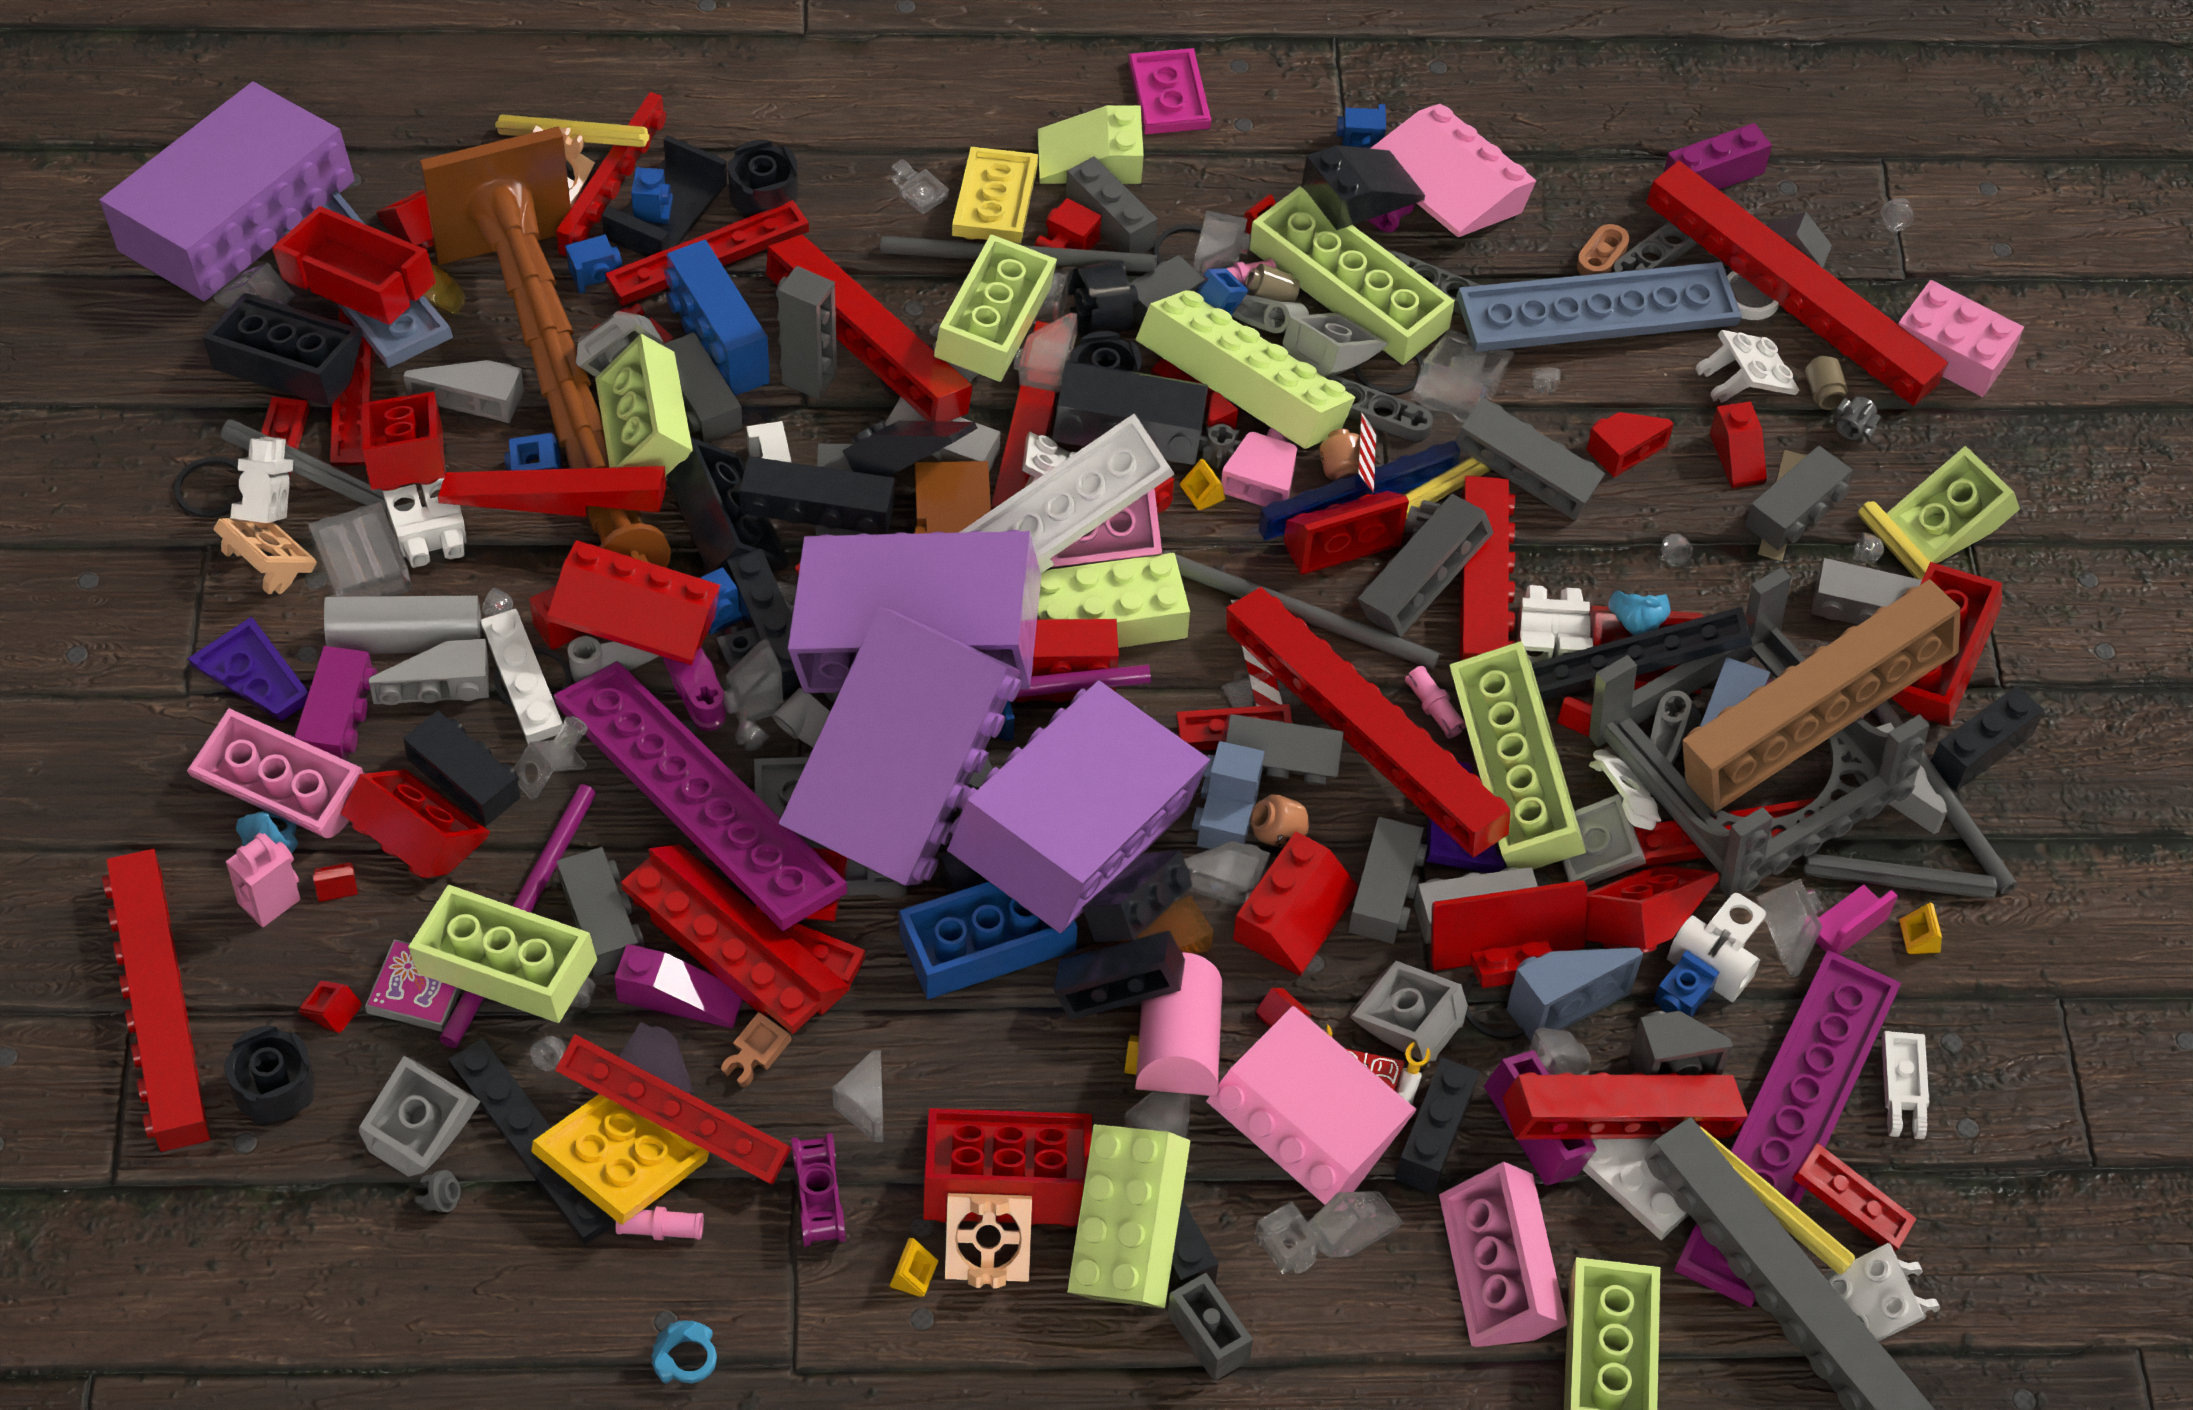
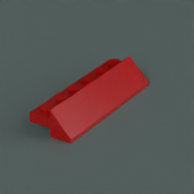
M680 844L650 848V857L621 881L622 890L650 913L652 923L757 1012H760L765 1017L769 1014L792 1034L816 1012L822 1016L850 990V986L785 931H782L763 913H757L755 906Z

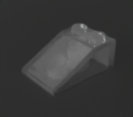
M1449 329L1423 361L1411 400L1419 402L1422 407L1430 411L1441 410L1452 414L1457 421L1464 423L1482 397L1489 402L1492 401L1513 359L1514 352L1506 349L1474 352L1468 335Z

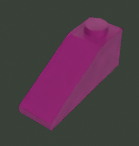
M630 944L626 945L615 975L617 1000L620 1003L734 1029L743 1002L740 996L717 977L665 952Z

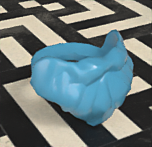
M1614 591L1608 602L1609 610L1616 615L1618 621L1623 624L1632 636L1657 630L1659 625L1671 613L1667 594L1642 597L1637 594L1627 595L1621 591Z
M268 811L246 815L237 821L236 830L241 837L242 846L254 840V836L258 833H265L275 844L282 842L291 854L298 845V840L295 837L296 824ZM270 817L283 820L288 827L279 832Z
M678 1320L675 1323H669L657 1335L656 1343L652 1345V1365L655 1373L664 1384L669 1383L672 1379L681 1383L692 1384L703 1381L711 1375L716 1366L717 1354L715 1346L710 1342L713 1332L709 1327L692 1320ZM683 1342H695L702 1345L707 1351V1361L698 1370L684 1371L677 1367L674 1360L668 1355L669 1351Z

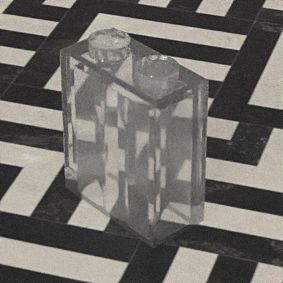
M380 502L361 506L355 510L333 517H326L308 524L314 550L333 597L396 596L412 591L408 567Z

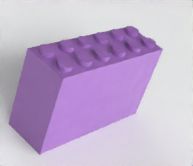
M252 81L100 198L99 201L117 250L205 302L285 236L284 229L292 230L302 221V217L306 218L318 206H324L332 200L331 193L335 190L339 193L342 192L355 179L341 130L338 127Z
M1008 530L1003 532L970 531L964 533L933 532L924 534L895 533L844 536L825 534L820 536H804L788 651L803 692H840L879 607L896 611L1021 670L1018 677L1022 681L1020 689H1030L1041 585V573L1030 531Z
M879 607L779 824L905 886L922 885L924 879L929 881L939 862L934 857L940 844L946 845L952 836L950 828L953 825L951 821L957 808L962 810L960 803L971 789L968 787V784L974 772L979 774L987 761L989 753L984 750L991 736L996 738L1002 729L1005 721V716L1001 715L1007 701L1013 702L1020 690L1022 681L1018 677L1021 670L896 611Z
M1098 680L1087 691L1084 688L1081 689L1066 710L1060 708L1053 715L1045 729L1039 727L1031 735L1023 749L1015 748L1001 769L993 768L978 790L973 787L966 793L960 803L963 811L950 828V833L953 836L947 851L1061 934L1083 912L1082 907L1142 855L1188 809L1210 759Z

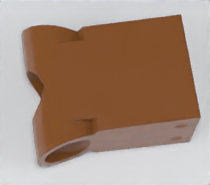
M988 461L915 462L916 529L914 534L933 532L959 533L991 511Z

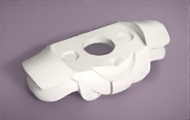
M1607 750L1595 751L1593 757L1596 760L1590 762L1589 766L1596 771H1604L1624 798L1622 807L1628 821L1635 827L1653 830L1656 822H1660L1661 819L1658 814L1657 804L1654 798L1650 796L1649 790L1646 789L1622 759L1614 756Z

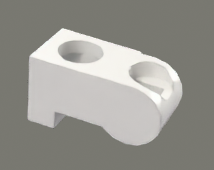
M782 421L746 426L749 456L791 462Z

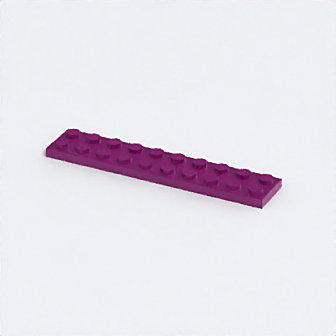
M618 661L554 694L555 705L782 931L847 894V882L794 831L780 825L779 821L781 818Z
M1827 950L1731 1150L1734 1155L1796 1207H1798L1806 1189L1792 1179V1176L1813 1145L1818 1143L1822 1147H1826L1901 985L1900 982L1830 950ZM1696 1223L1674 1271L1751 1308L1755 1300V1293L1743 1279L1738 1278L1731 1271L1727 1259L1716 1246L1707 1242L1702 1235L1700 1226Z

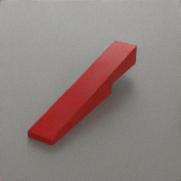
M339 307V322L354 326ZM363 336L351 384L332 404L330 465L332 466L366 465L362 451V403L372 401L376 352Z
M1036 321L991 510L1024 489L1031 476L1022 471L1025 442L1028 433L1032 432L1038 436L1044 435L1048 437L1056 408V397L1070 347L1071 327Z
M665 466L446 472L438 494V502L442 504L580 517L587 516L589 506L660 513L666 490Z

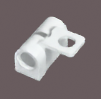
M1733 893L1708 925L1693 915L1688 918L1674 938L1667 960L1676 965L1681 960L1686 950L1720 972L1713 990L1733 1003L1754 977L1760 959L1743 947L1764 920L1766 911L1743 895ZM1737 907L1744 908L1751 914L1752 920L1744 925L1735 923L1730 917V911Z

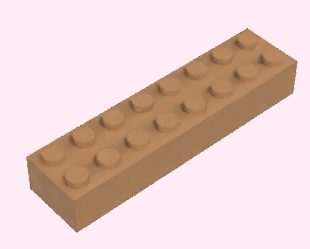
M1930 579L1918 587H1911L1901 598L1887 607L1883 606L1877 609L1863 623L1848 628L1841 637L1829 645L1817 648L1809 658L1798 665L1786 668L1778 678L1766 686L1757 687L1746 699L1735 706L1723 709L1715 719L1703 727L1699 726L1691 730L1686 738L1683 739L1686 784L1716 813L1958 654L1960 607Z

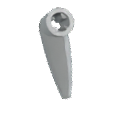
M1246 295L1232 314V317L1272 333H1286L1290 317L1309 315V312L1301 303L1279 302Z
M589 636L578 637L568 646L571 677L576 683L616 661L626 670L630 671L659 657V655L614 641L600 644L597 639Z
M798 688L772 717L778 726L794 739L799 738L814 748L830 711L811 694L804 693L802 688Z
M1671 691L1661 698L1650 738L1652 743L1672 765L1676 761L1686 734L1698 727L1701 722L1699 708L1686 693ZM1682 708H1685L1683 713H1679L1677 717H1674L1676 712H1681Z

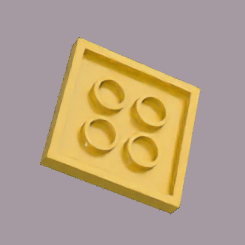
M600 1094L533 1140L531 1149L534 1155L621 1225L625 1224L706 1163L709 1151Z

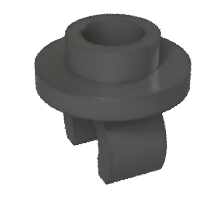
M440 1170L436 1171L433 1175H425L421 1178L420 1182L428 1188V1194L417 1196L415 1198L417 1204L427 1211L435 1209L441 1213L450 1212L455 1208L460 1198L461 1189L459 1182L450 1171Z

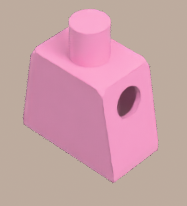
M1273 428L1269 429L1266 436L1255 432L1248 433L1223 468L1221 483L1223 484L1224 494L1285 513L1294 474L1297 447L1294 444L1288 443V438Z

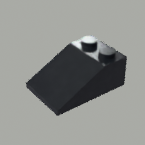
M1335 145L1306 156L1301 185L1336 231L1425 200L1426 195L1390 150Z
M898 420L886 426L885 422L881 421L851 437L853 445L842 450L853 472L888 477L956 442L978 429L975 422Z

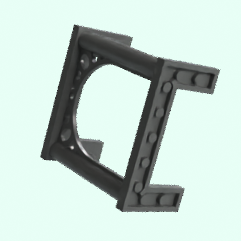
M1782 567L1751 584L1746 619L1752 645L1682 663L1635 691L1637 664L1629 655L1596 673L1589 738L1597 747L1607 742L1722 874L1720 889L1728 898L1733 893H1740L1741 891L1742 893L1750 892L1763 878L1772 873L1774 875L1780 874L1789 867L1793 860L1803 854L1809 856L1815 853L1823 842L1834 836L1836 838L1842 837L1855 823L1864 818L1872 819L1882 811L1885 805L1895 799L1901 801L1907 798L1915 788L1914 783L1920 768V760L1923 749L1926 746L1925 741L1930 726L1919 714L1886 733L1873 727L1860 717L1827 739L1832 754V773L1822 793L1805 808L1778 818H1772L1764 807L1746 817L1736 816L1722 810L1714 813L1686 784V780L1637 724L1656 714L1658 704L1666 693L1682 691L1689 695L1719 678L1726 657L1743 663L1756 657L1775 679L1786 668L1796 666L1806 660L1781 633L1791 576ZM1844 755H1848L1851 762L1844 763L1841 758ZM1844 774H1856L1863 777L1867 782L1859 787H1850L1842 783L1840 777ZM1836 793L1844 795L1836 801L1831 799V796ZM1806 814H1811V816L1805 818ZM1731 825V829L1728 830L1724 826ZM1782 829L1784 831L1772 838L1771 832L1773 830Z

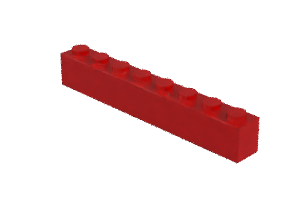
M803 234L768 246L765 275L776 285L779 284L783 277H788L796 266L835 282L836 339L927 421H951L969 413L972 384L946 361L934 357V350Z
M155 848L106 859L109 875L102 876V882L106 898H113L114 908L108 909V916L112 932L119 931L120 941L113 942L118 966L125 965L126 974L119 976L124 1000L130 998L132 1005L131 1009L125 1010V1016L130 1034H137L138 1043L131 1044V1051L135 1067H142L144 1078L137 1079V1086L141 1102H148L150 1113L143 1114L147 1138H156L160 1152L211 1141L163 876Z

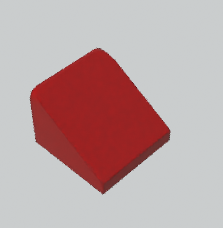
M321 980L299 1007L298 1012L330 1031L340 1033L361 1008L362 1004L348 985Z

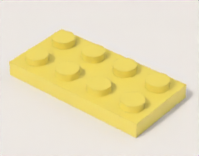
M971 147L952 223V236L971 240H988L992 234L1013 243H1021L1038 166V154Z

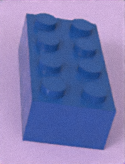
M706 239L667 253L668 269L664 270V275L670 288V292L666 293L668 305L673 313L678 312L681 316V323L686 335L693 332L696 334L734 396L770 383L768 337Z
M986 882L899 911V936L927 1000L1076 951L1077 924L1075 920L1060 934L991 882Z

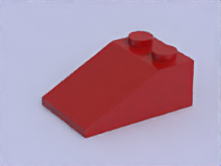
M1656 865L1588 892L1586 941L1603 943L1604 948L1626 946L1639 948L1643 953L1656 950L1658 944L1672 939L1718 882V872Z

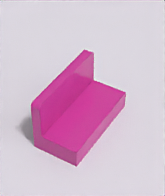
M1863 884L1810 923L1806 933L1825 952L1830 950L1840 955L1889 918L1898 895L1891 890L1879 899Z

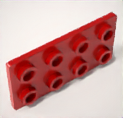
M1579 880L1433 902L1431 915V966L1433 970L1472 966L1481 987L1487 988L1513 984L1517 967L1529 957L1535 956L1539 958L1548 952L1583 949L1585 947L1587 885L1585 881Z

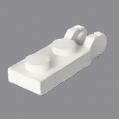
M1884 1031L1881 1040L1885 1108H1888V1134L1891 1137H1899L1903 1128L1902 1110H1914L1912 1119L1913 1136L1915 1139H1924L1927 1132V1108L1929 1106L1925 1035Z

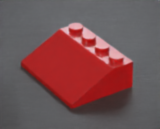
M929 1108L923 1220L947 1222L948 1193L1032 1196L1031 1225L1061 1224L1067 1227L1077 1226L1092 1140V1114ZM970 1212L962 1221L980 1222L983 1220V1215ZM1008 1213L996 1215L997 1222L1016 1223Z

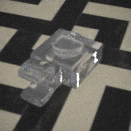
M903 159L892 165V169L897 174L891 177V181L900 188V195L922 215L948 198L949 189L927 169L917 173Z

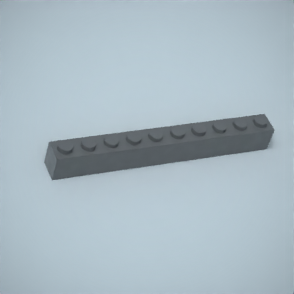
M1689 1117L1653 1142L1644 1156L1651 1174L1656 1179L1663 1181L1674 1195L1675 1202L1679 1208L1689 1213L1700 1226L1702 1235L1707 1242L1716 1246L1728 1261L1731 1271L1738 1278L1743 1279L1755 1293L1758 1304L1774 1316L1782 1326L1786 1338L1801 1349L1810 1360L1813 1371L1829 1383L1838 1394V1399L1846 1410H1935L1692 1117Z

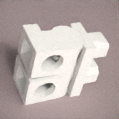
M273 437L250 439L249 457L238 459V470L244 471L239 479V489L243 494L242 502L232 503L230 519L269 523L287 518L290 482L287 472L293 471L294 460L284 459L286 439Z
M444 478L438 479V481L432 484H421L424 507L421 506L416 484L391 491H383L387 514L399 545L401 557H406L413 568L427 565L430 562L429 551L443 548L445 558L450 560L465 555L464 543H467V537L460 505L442 504L438 502V497L430 498L434 491L440 490ZM407 497L414 501L412 503L394 506V503L400 498Z
M1529 585L1527 587L1526 595L1522 598L1518 614L1517 642L1522 641L1525 650L1544 651L1538 657L1528 655L1531 663L1552 658L1553 651L1554 657L1563 655V653H1572L1593 647V641L1590 638V603L1583 601L1580 588H1565L1561 590L1560 600L1547 599V589L1543 586Z

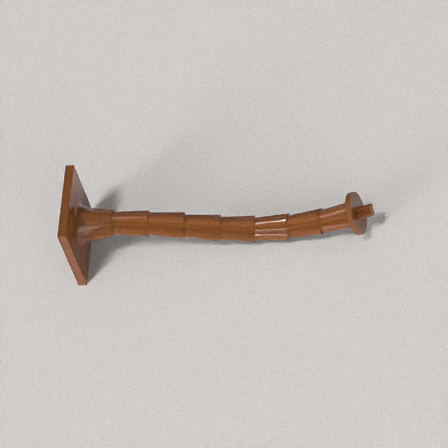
M560 127L420 160L434 253L438 265L490 252H497L507 294L509 297H513L526 347H530L543 398L548 400L560 447L565 449L570 469L610 468L601 414L589 390L591 382L586 371L576 364L577 349L571 338L574 332L554 288L556 280L538 243V240L557 236V228L571 209L564 140ZM589 506L587 513L592 529L598 532L601 541L600 548L667 568L670 562L671 549L665 535L656 527L644 524L641 520V511Z

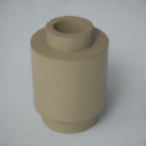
M1259 264L1255 269L1252 268L1249 271L1245 287L1249 290L1248 294L1251 296L1294 303L1299 293L1300 282L1294 279L1293 275L1288 272Z
M1819 356L1814 358L1805 368V375L1813 400L1822 409H1835L1844 398L1847 399L1846 395L1848 393L1840 363L1834 357Z

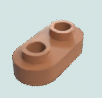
M1614 224L1599 227L1579 253L1577 261L1578 272L1581 275L1611 273L1615 262L1627 251L1629 243L1627 231Z

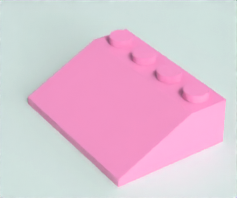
M1442 104L1419 110L1370 148L1391 151L1426 195L1424 201L1416 204L1457 237L1521 214L1537 181L1521 165L1510 160L1501 152L1500 148L1490 144L1477 133L1475 128L1465 124L1453 114L1450 108Z
M1292 1006L1232 1066L1218 1084L1217 1096H1209L1206 1100L1208 1104L1327 1207L1343 1206L1417 1110L1295 1006Z

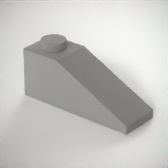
M489 360L406 370L403 375L407 396L435 391L437 405L440 407L510 423L524 393L521 368Z

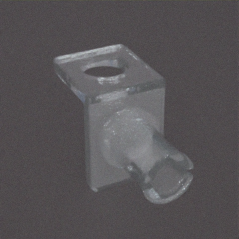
M567 716L554 740L530 741L514 770L519 776L518 786L530 799L538 797L553 771L583 770L586 767L587 763L575 751L581 738L588 731L587 725L582 720L574 716ZM530 762L535 764L538 771V777L533 784H530L525 776L526 766Z

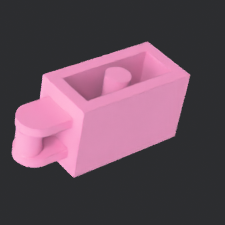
M258 833L254 836V840L245 846H240L236 849L237 854L226 861L238 904L262 928L301 900L297 887L299 878L291 865L294 861L291 852L282 842L275 844L265 833Z

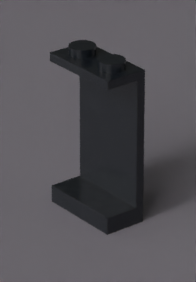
M666 135L663 139L665 159L657 169H664L665 184L671 185L673 202L669 223H650L633 217L631 199L622 212L610 206L601 215L603 235L606 234L608 241L645 257L679 245L728 184L725 159L720 158L714 153L694 147L686 141H680Z

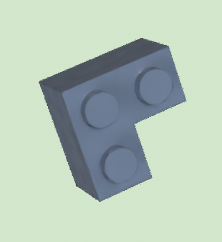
M1219 741L1215 756L1208 754L1210 762L1203 775L1205 779L1201 792V798L1206 799L1204 808L1197 807L1192 826L1193 830L1199 831L1197 846L1239 856L1243 855L1251 824V813L1256 805L1259 794L1265 751Z

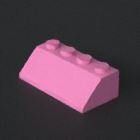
M1502 1162L1439 1194L1471 1346L1483 1347L1535 1341L1568 1325L1533 1174Z

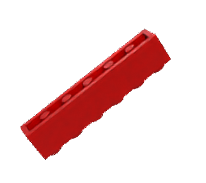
M1465 476L1461 499L1485 511L1494 533L1460 570L1459 661L1515 643L1514 641H1508V633H1513L1515 623V611H1508V603H1513L1515 594V581H1509V574H1513L1515 565V552H1509V545H1513L1515 537V523H1509V516H1513L1515 508V494H1509V479Z
M1529 1072L1518 1075L1502 1097L1515 1140L1658 1139L1689 1117H1692L1698 1126L1704 1128L1714 1138H1731L1748 1117L1734 1076L1715 1075L1714 1073H1704L1701 1075H1680L1679 1073H1669L1666 1075H1645L1644 1073L1610 1075L1603 1072L1594 1075H1574L1573 1073L1566 1072L1558 1075H1538Z

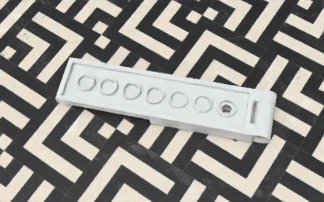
M1132 414L959 533L970 531H1030L1040 573H1043L1055 565L1051 560L1053 556L1174 475V472L1135 414Z

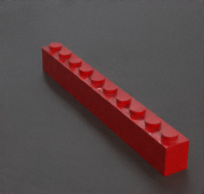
M1677 161L1653 181L1646 201L1648 206L1679 228L1681 232L1695 240L1709 253L1728 265L1735 273L1741 275L1757 287L1763 294L1772 300H1776L1789 314L1795 316L1817 335L1823 337L1843 355L1848 356L1871 376L1877 378L1894 391L1896 395L1906 400L1912 406H1915L1939 385L1949 362L1681 161Z
M1259 587L1226 607L1227 633L1250 652L1333 730L1343 731V739L1473 858L1509 835L1510 809L1507 803L1501 797L1493 795L1483 786L1478 776L1464 769L1451 752L1443 750L1435 743L1424 728L1416 726L1407 718L1401 707L1393 705L1387 700L1375 684L1368 683L1359 675L1349 661H1344L1339 657L1326 640L1319 639L1311 632L1306 623L1301 618H1296L1291 614L1278 597H1272L1265 589Z

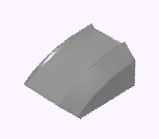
M617 311L588 334L579 338L576 364L597 377L640 334L659 344L664 342L648 318Z
M1338 312L1292 316L1283 339V345L1288 351V355L1300 362L1312 365L1316 368L1317 373L1325 378L1338 375L1356 367L1378 354L1388 345L1383 339Z
M1395 961L1376 979L1351 1010L1350 1018L1380 1040L1406 1053L1407 1047L1415 1042L1411 1056L1421 1061L1424 1060L1426 1050L1429 1047L1431 1051L1429 1061H1436L1437 1055L1459 1028L1463 1027L1468 1005L1461 984Z
M403 1056L359 1126V1133L370 1153L408 1177L424 1173L447 1149L467 1123L480 1101L430 1069Z

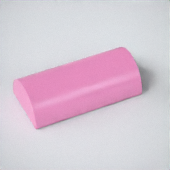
M230 708L187 769L191 777L325 838L334 837L349 822L340 813L359 775L364 774L362 768Z
M1182 952L1185 958L1181 991L1141 1001L1135 1089L1217 1096L1222 978L1217 968L1207 959L1196 954Z

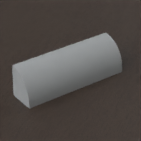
M478 596L325 597L324 631L326 646L366 651L369 654L422 653L446 641L481 639L482 627L480 620L482 618Z

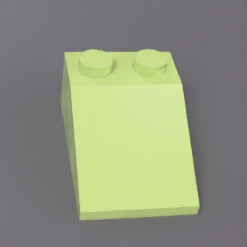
M1107 105L1039 128L1040 184H1066L1067 170L1093 156L1122 184H1141L1144 156L1141 106Z
M1964 446L1886 514L1930 562L1937 564L1993 533L2018 512L2020 507L2014 491L1970 449Z

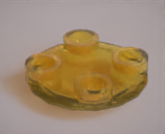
M431 263L436 284L423 295L432 306L444 308L454 314L459 313L466 299L462 288L447 272Z

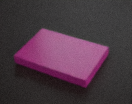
M1194 48L1128 54V65L1137 104L1141 106V121L1145 135L1211 129V117Z

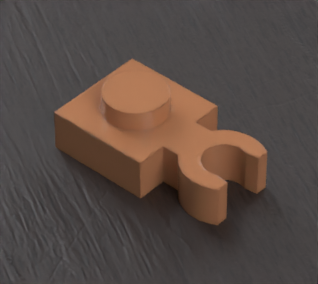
M758 1012L733 1042L736 1049L740 1051L739 1054L728 1057L723 1062L721 1071L728 1077L735 1068H743L744 1071L737 1079L740 1087L746 1088L754 1078V1068L760 1065L765 1070H768L792 1038L788 1032Z

